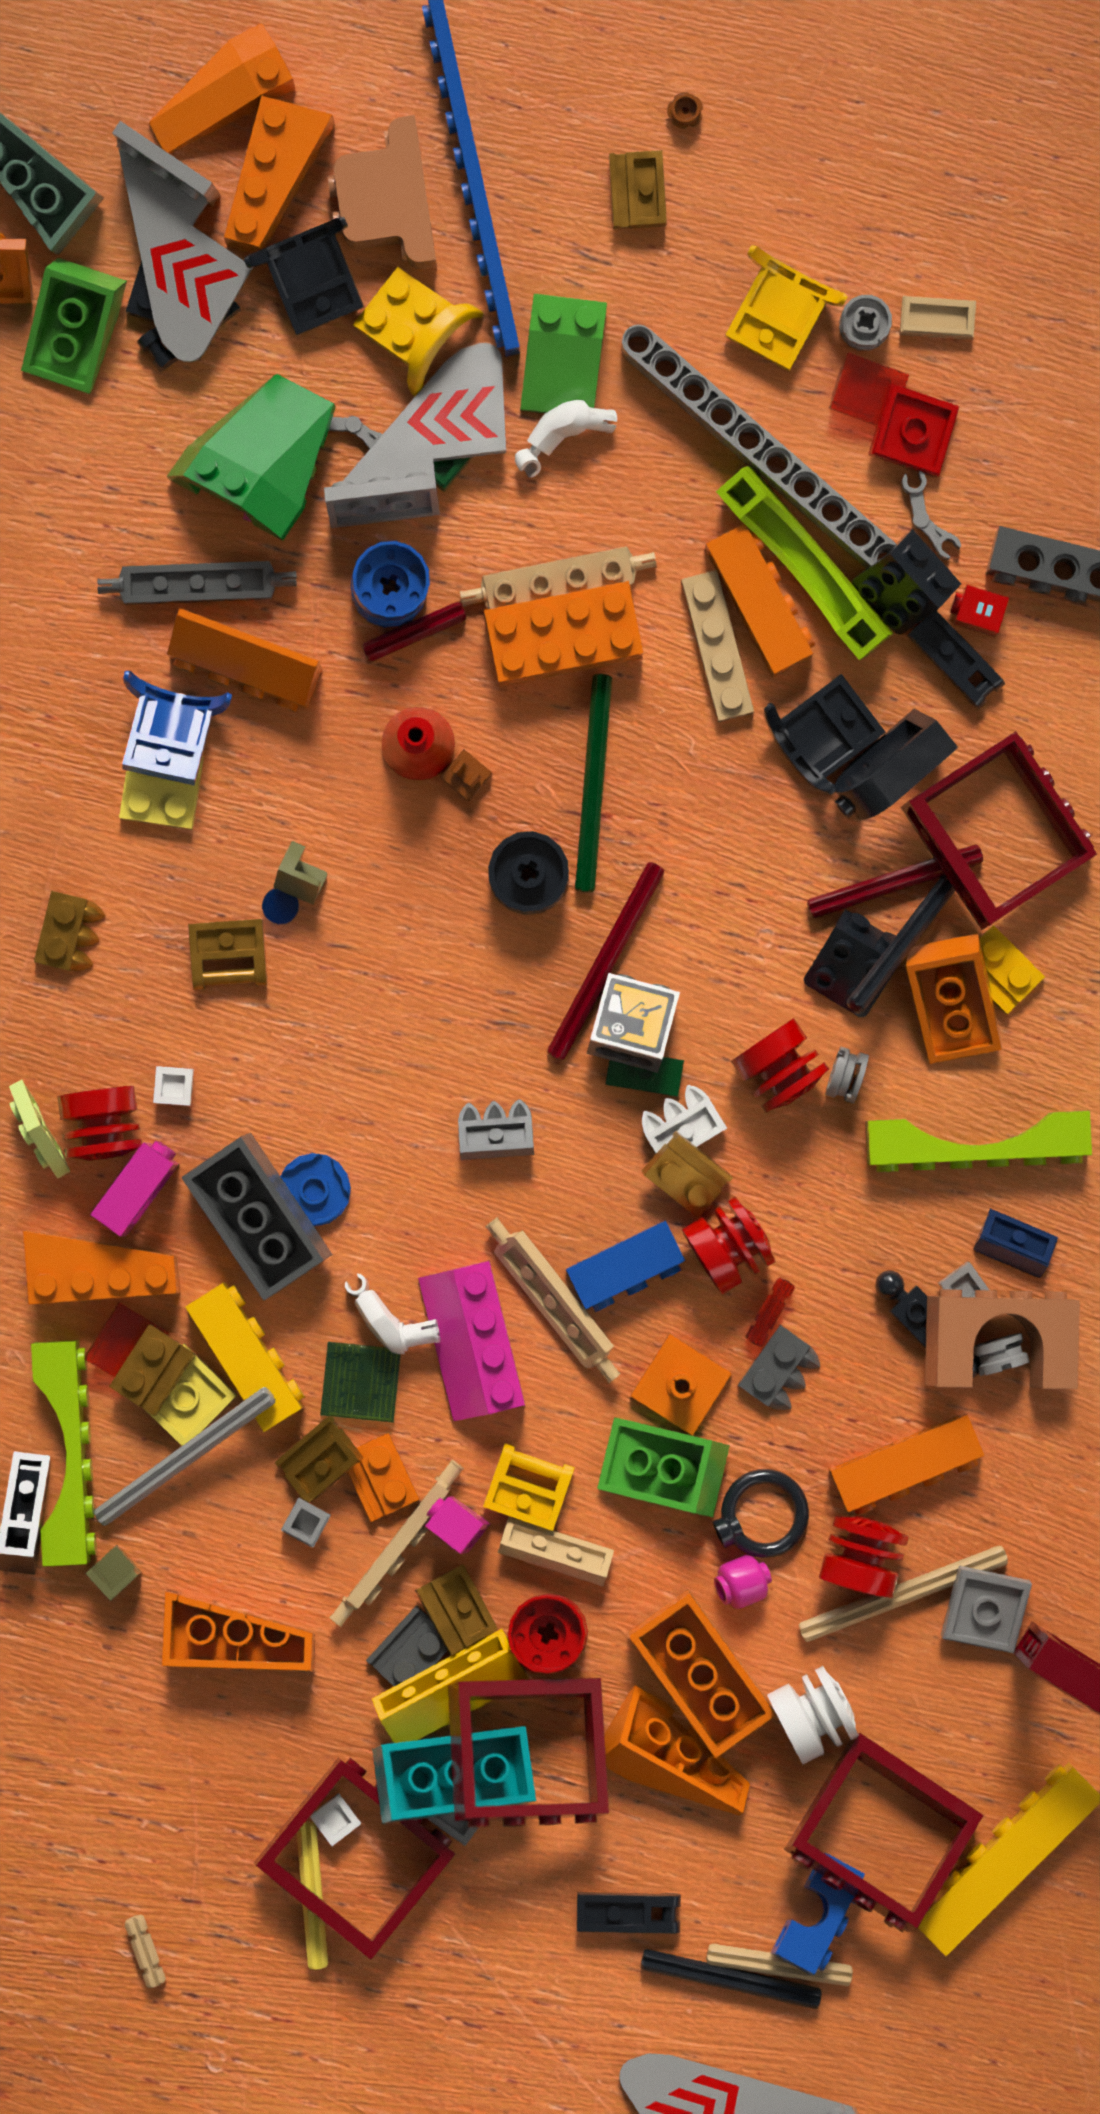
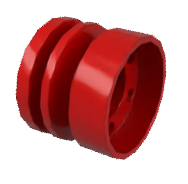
M794 1018L730 1061L743 1081L750 1080L759 1075L764 1080L752 1094L757 1098L770 1089L774 1096L761 1105L766 1113L794 1102L814 1088L824 1073L830 1070L825 1062L813 1070H809L806 1063L818 1056L819 1053L813 1050L802 1056L798 1054L796 1050L805 1042L807 1036Z
M134 1086L96 1089L57 1096L60 1120L78 1121V1129L62 1134L63 1140L80 1139L81 1144L80 1147L64 1149L65 1158L94 1161L122 1157L139 1149L142 1145V1139L125 1140L124 1137L125 1132L140 1130V1124L122 1122V1115L138 1110Z
M736 1197L727 1201L734 1214L733 1218L728 1219L720 1206L715 1209V1214L720 1224L717 1228L713 1229L701 1217L682 1229L689 1245L721 1295L742 1283L737 1267L740 1264L744 1263L754 1275L760 1272L753 1256L758 1254L767 1267L776 1262L771 1252L770 1241L753 1213L748 1211Z
M835 1516L832 1526L848 1531L847 1536L830 1534L828 1540L843 1547L842 1554L825 1553L818 1578L860 1592L893 1598L899 1573L885 1567L884 1564L886 1559L903 1560L904 1554L890 1549L889 1545L893 1543L907 1546L909 1536L900 1533L889 1524L860 1516Z
M548 1593L534 1596L518 1606L510 1619L507 1635L510 1649L519 1663L532 1671L548 1674L562 1671L579 1658L586 1647L588 1628L586 1618L577 1604L565 1596ZM551 1622L555 1624L554 1631L559 1633L558 1639L552 1638L547 1643L543 1641L544 1634L539 1632L540 1626L546 1627Z

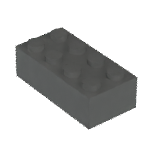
M251 1132L239 1137L181 1177L263 1300L275 1295L333 1255Z

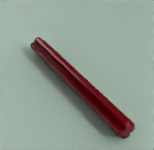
M653 862L646 864L547 1049V1053L555 1059L563 1061L566 1058L606 983L608 973L612 972L664 875V869Z

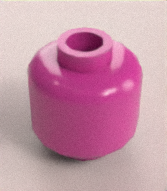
M744 1555L721 1565L718 1569V1576L714 1578V1586L721 1602L724 1605L729 1604L735 1609H742L763 1600L768 1594L767 1584L772 1582L771 1574L764 1562L758 1563L750 1555Z

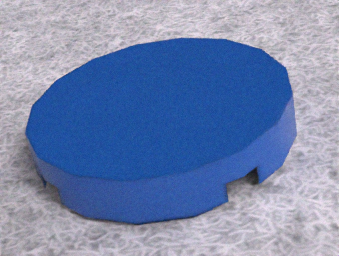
M310 1153L298 1156L286 1165L280 1176L315 1227L334 1221L342 1215L349 1203L351 1185L348 1174L338 1161L328 1155Z

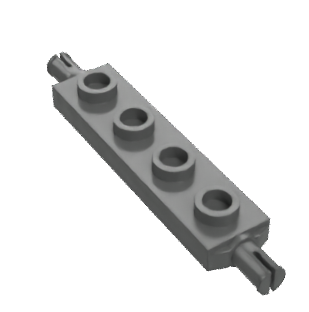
M270 561L123 566L119 578H98L97 584L102 586L98 587V594L120 593L125 605L269 600L273 597L275 587H297L296 571L274 572Z

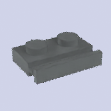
M416 1605L371 1653L366 1661L376 1668L393 1686H396L435 1665L447 1652V1649L429 1616Z

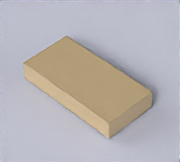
M903 296L900 335L973 340L976 301Z

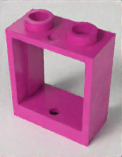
M155 1141L153 1144L143 1142L90 1215L119 1236H128L180 1165L173 1160L176 1153L160 1141Z

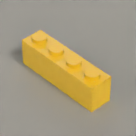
M226 1282L188 1304L185 1308L244 1401L262 1387L268 1388L276 1400L275 1403L255 1417L261 1429L265 1432L302 1409L304 1406L300 1400L305 1398L294 1379L288 1382L280 1369L285 1367V1364L276 1349L273 1347L268 1350L261 1340V1337L266 1334L254 1316L248 1319L241 1308L246 1302L237 1287L233 1285L229 1288Z
M500 1629L372 1698L382 1725L394 1743L415 1741L450 1724L449 1685L460 1681L529 1680L523 1665L519 1663L512 1653L508 1637L503 1629ZM470 1700V1710L473 1711L480 1708L491 1700Z

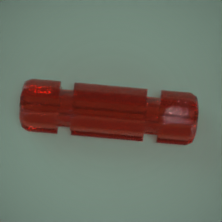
M781 1277L776 1280L771 1289L773 1293L771 1295L768 1294L754 1319L756 1321L755 1325H751L746 1333L745 1338L747 1341L759 1347L764 1345L769 1336L767 1334L768 1330L773 1329L786 1305L784 1301L786 1298H790L795 1289L793 1283Z

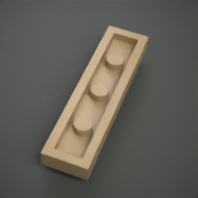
M717 570L681 579L718 722L754 713Z

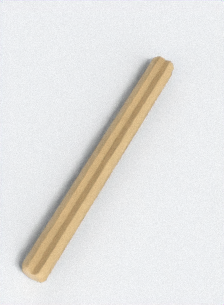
M1002 1546L993 1547L896 1585L893 1598L870 1595L805 1620L799 1624L801 1635L805 1642H810L954 1586L959 1565L988 1572L1008 1564L1006 1552Z

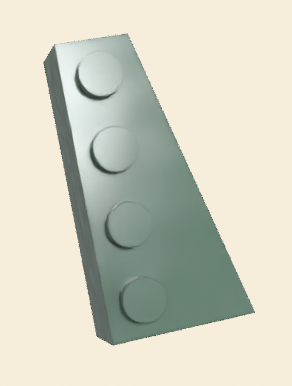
M0 112V182L20 207L30 224L42 237L50 251L59 255L104 197Z

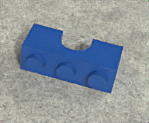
M825 1853L863 1879L865 1875L863 1872ZM812 1869L804 1887L820 1897L823 1903L821 1919L811 1927L803 1926L794 1920H787L770 1954L809 1975H815L817 1969L823 1971L832 1955V1951L828 1947L834 1936L839 1938L844 1932L849 1921L845 1913L850 1903H854L853 1895L844 1889L837 1891L830 1888L821 1880L823 1875Z

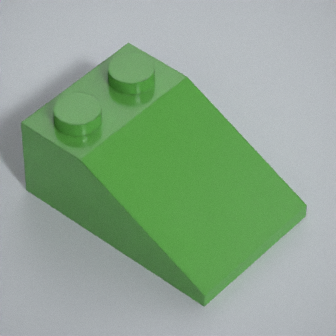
M57 258L45 267L21 371L90 394L119 316L127 281L61 258Z
M534 294L520 411L545 414L560 404L573 400H583L589 407L594 408L607 311L606 302Z
M614 1417L597 1489L713 1517L730 1445Z

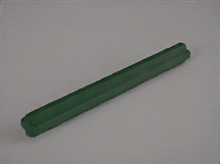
M594 674L592 677L575 889L579 892H593L595 890L612 677L607 674Z

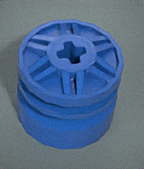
M385 541L367 548L357 559L351 580V598L358 613L369 623L383 628L400 627L412 621L422 610L430 586L429 569L422 555L410 545L398 541ZM392 580L396 583L395 590L397 593L391 591L386 595L383 593L384 586L381 583L388 584Z

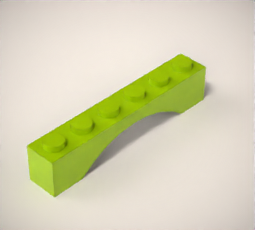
M752 466L740 469L716 491L734 514L767 545L794 575L820 608L837 635L859 660L867 657L893 634L886 623L868 602L861 597L857 589Z
M1090 1111L1048 1113L1036 1125L1018 1136L985 1145H965L941 1140L919 1130L906 1119L865 1121L867 1164L876 1165L877 1172L899 1171L898 1164L913 1163V1171L936 1170L935 1162H950V1169L972 1168L973 1160H987V1167L1009 1166V1159L1024 1158V1166L1046 1165V1157H1060L1061 1164L1083 1163L1084 1155H1092Z
M79 1340L36 1342L31 1344L33 1382L46 1395L55 1410L64 1434L66 1448V1472L61 1495L51 1516L41 1528L42 1567L88 1564L91 1561V1555H96L97 1544L96 1534L89 1533V1518H94L95 1505L94 1497L87 1496V1481H92L93 1467L92 1459L85 1458V1444L91 1443L90 1422H84L83 1407L89 1406L88 1385H82L81 1370H87L86 1348H80Z

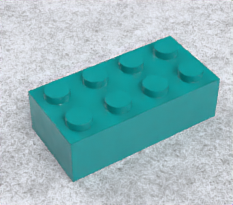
M526 1726L472 1733L475 1806L526 1805L536 1801ZM450 1736L385 1744L372 1749L382 1824L454 1814Z

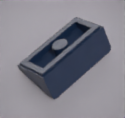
M990 1208L973 1249L978 1253L1040 1278L1048 1268L1058 1237Z

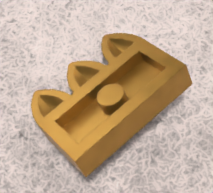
M51 891L34 962L73 972L91 968L94 965L92 960L84 952L78 950L77 947H89L99 942L100 939L97 934L89 927L83 925V923L102 920L106 916L103 910L97 904L87 899Z

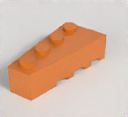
M261 96L224 234L227 247L254 253L268 246L290 202L300 189L310 166L313 165L320 153L319 150L325 139L330 135L335 126L333 114Z
M30 1230L23 1231L28 1305L180 1292L178 1255Z

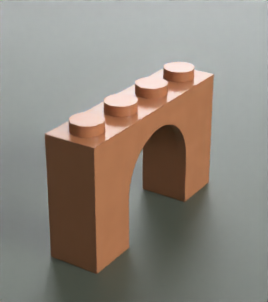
M940 1289V1296H927L925 1385L972 1388L973 1349L976 1336L988 1320L1001 1314H1008L1023 1325L1030 1339V1387L1041 1389H1078L1080 1300L1067 1299V1292L1045 1291V1298H1032V1291H1010V1298L997 1297V1290H975V1297H962V1290Z

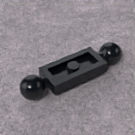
M891 1270L882 1272L875 1282L877 1293L884 1299H894L897 1302L889 1312L926 1349L927 1295L917 1285L907 1293L904 1290V1279L899 1273ZM974 1353L973 1378L979 1374L978 1366L980 1365L979 1358L975 1357Z

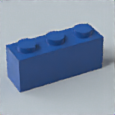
M663 1221L566 1268V1271L585 1310L593 1307L594 1311L598 1312L614 1304L615 1301L612 1296L624 1290L630 1296L647 1288L648 1285L645 1280L657 1274L663 1280L681 1271L679 1264L684 1262L685 1259L667 1222Z

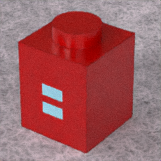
M966 585L963 593H955L949 613L956 615L953 625L995 637L999 633L1009 597Z

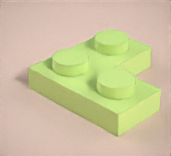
M23 1080L12 1084L9 1088L14 1101L10 1102L9 1105L18 1122L23 1121V1124L19 1125L18 1128L28 1146L33 1143L36 1145L37 1148L33 1150L43 1169L49 1166L57 1179L69 1173L70 1169L62 1149L47 1128L36 1100Z

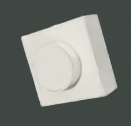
M156 1066L153 1103L191 1106L194 1069Z
M339 1793L310 1816L331 1846L361 1825L359 1819Z

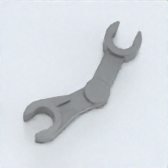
M356 416L349 418L333 417L329 431L355 434L364 441L369 450L383 435L369 429Z
M922 471L918 473L920 480L918 488H911L907 483V474H904L901 486L910 496L914 527L920 529L929 538L940 558L949 560L950 556L942 550V543L950 541L959 550L961 547L959 539L953 534L937 527L929 519L922 492L926 486V477Z

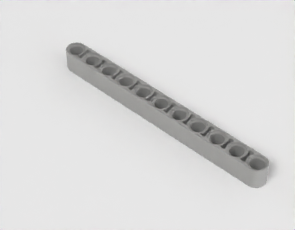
M634 325L625 331L621 350L629 363L746 465L752 466L762 479L863 567L867 569L877 562L878 555L888 553L896 545L892 539L652 330L644 325ZM633 337H642L648 342V348L640 353L634 352L629 348L628 342ZM664 360L670 361L674 364L676 371L671 376H661L656 371V365ZM692 384L697 385L703 390L704 395L699 400L691 401L684 396V388ZM719 408L727 410L731 416L730 422L725 425L714 423L711 418V413ZM747 432L752 433L758 438L759 444L753 449H745L739 443V436ZM774 456L780 457L786 463V470L781 473H773L767 468L766 461ZM798 481H807L813 486L814 493L810 497H800L796 494L794 485ZM826 505L837 506L841 511V518L835 522L826 520L822 515V508ZM857 528L863 529L869 536V542L863 546L853 544L849 537L850 532Z

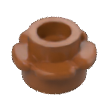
M686 92L679 93L674 97L673 101L669 102L667 114L673 119L672 123L678 128L694 127L702 119L701 111L703 110V104L697 96ZM688 108L689 112L683 114L682 109Z

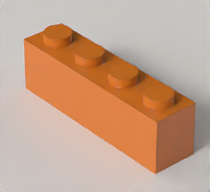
M742 524L706 543L705 550L773 678L810 659L813 655L811 648L815 646V642L806 626L800 629L794 615L798 614V610L789 594L783 596L777 585L781 581V577L772 561L766 564L760 550L764 549L762 540L752 530L749 531L745 524Z
M962 1413L829 1469V1472L847 1512L854 1510L856 1515H860L876 1508L875 1501L889 1496L890 1501H894L910 1494L909 1487L923 1482L924 1487L944 1480L943 1473L957 1468L958 1472L961 1473L979 1465L977 1459L985 1455L968 1414Z

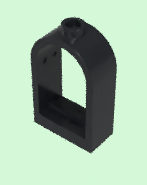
M913 709L842 772L835 783L837 787L836 793L840 797L834 803L848 819L852 815H855L859 820L872 818L897 802L951 755L958 746L936 719Z

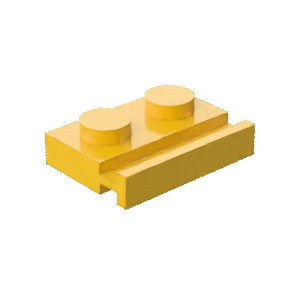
M992 925L980 937L993 1002L1007 1015L1045 976Z

